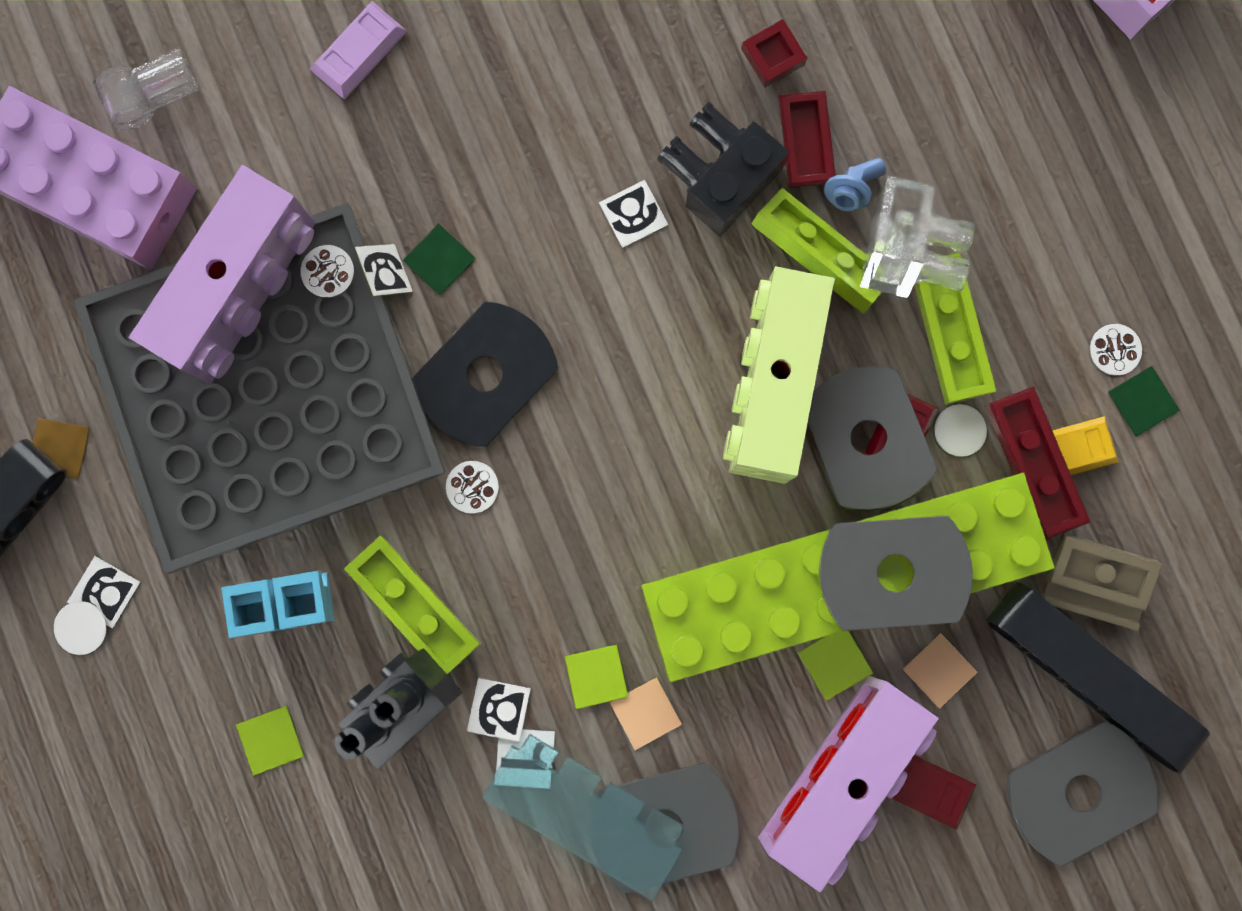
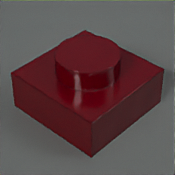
M784 19L742 42L741 46L742 52L765 88L805 66L808 59Z

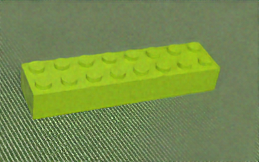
M1024 473L857 521L949 516L961 532L969 550L973 571L971 593L1054 569ZM830 530L640 585L669 682L842 632L843 630L837 625L825 604L819 584L821 551ZM891 554L886 556L878 566L877 575L879 582L884 588L892 592H900L906 589L913 579L912 565L901 555Z

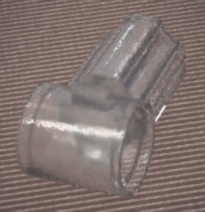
M179 49L136 68L117 66L107 69L96 76L93 81L111 125L116 130H129L139 127L152 118L153 110L199 90L197 80Z

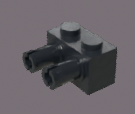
M708 102L702 107L703 113L698 112L689 126L699 132L721 152L719 158L714 163H705L676 136L670 141L671 147L666 146L657 160L689 186L685 207L721 237L780 174L790 152L754 120L747 128L739 130L714 108L711 102Z
M424 648L410 658H407L403 652L400 653L379 672L385 680L377 688L374 689L369 683L347 702L352 711L338 723L343 730L337 734L334 740L335 749L340 756L352 760L364 753L371 763L379 769L463 693Z

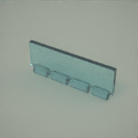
M531 734L528 735L521 749L512 745L482 798L653 901L683 849L682 846L675 842L684 826L655 808L652 809L644 824L638 821L636 818L645 802L611 782L602 798L593 794L602 778L600 775L570 757H567L559 772L555 771L551 766L560 751Z

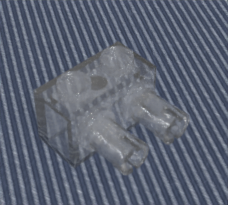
M887 176L872 217L860 287L908 298L913 285L918 284L919 281L943 285L962 291L968 277L970 260L928 251L926 244L937 245L966 254L973 240L975 223L933 214L932 204L935 187Z

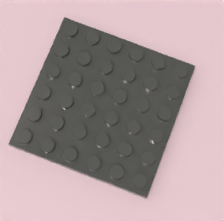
M349 203L311 215L315 225L312 228L314 236L310 245L302 254H295L286 268L288 275L284 285L278 293L267 297L259 310L261 318L258 325L249 336L241 337L232 351L234 360L230 368L221 378H215L211 385L180 370L128 338L176 264L73 300L164 572L167 574H172L446 474L383 295L373 296L355 247L365 246ZM323 245H333L343 249L351 258L354 266V275L349 287L341 294L333 297H320L311 293L305 287L301 278V265L305 256L314 248Z

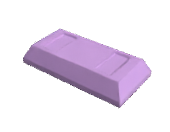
M371 1L309 69L345 100L407 33V30Z

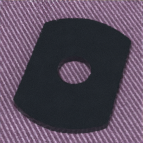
M485 301L412 379L426 416L438 429L465 444L487 447L558 371V365L549 340L534 321L514 308ZM488 357L496 360L501 365L503 377L500 384L493 390L479 391L469 383L468 371L472 363L477 359Z

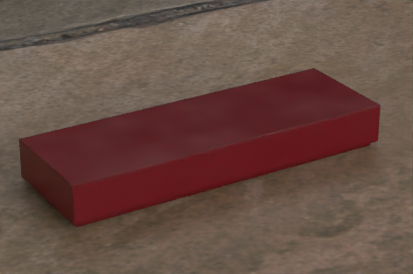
M1035 387L1027 388L985 405L1012 474H1025L1045 539L1053 538L1091 523Z

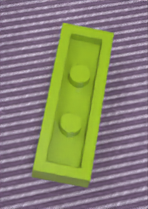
M783 188L761 209L751 225L811 273L835 278L833 290L862 314L868 310L894 277Z
M960 252L913 263L909 268L945 405L996 392Z
M380 535L344 568L417 651L424 648L447 675L481 644L384 536Z

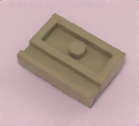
M1061 534L1052 560L1054 569L1048 571L1046 577L1048 581L1044 592L1041 591L1040 596L1055 607L1138 631L1140 627L1139 619L1142 611H1146L1162 564L1147 557L1069 534Z

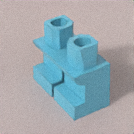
M313 571L272 578V580L267 579L221 587L229 638L251 636L335 621L328 572Z

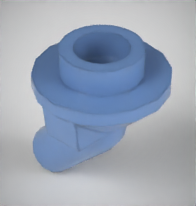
M875 158L853 167L850 166L845 174L830 178L824 187L826 198L842 211H853L866 207L870 203L872 192L865 182L885 175L886 166L881 158Z

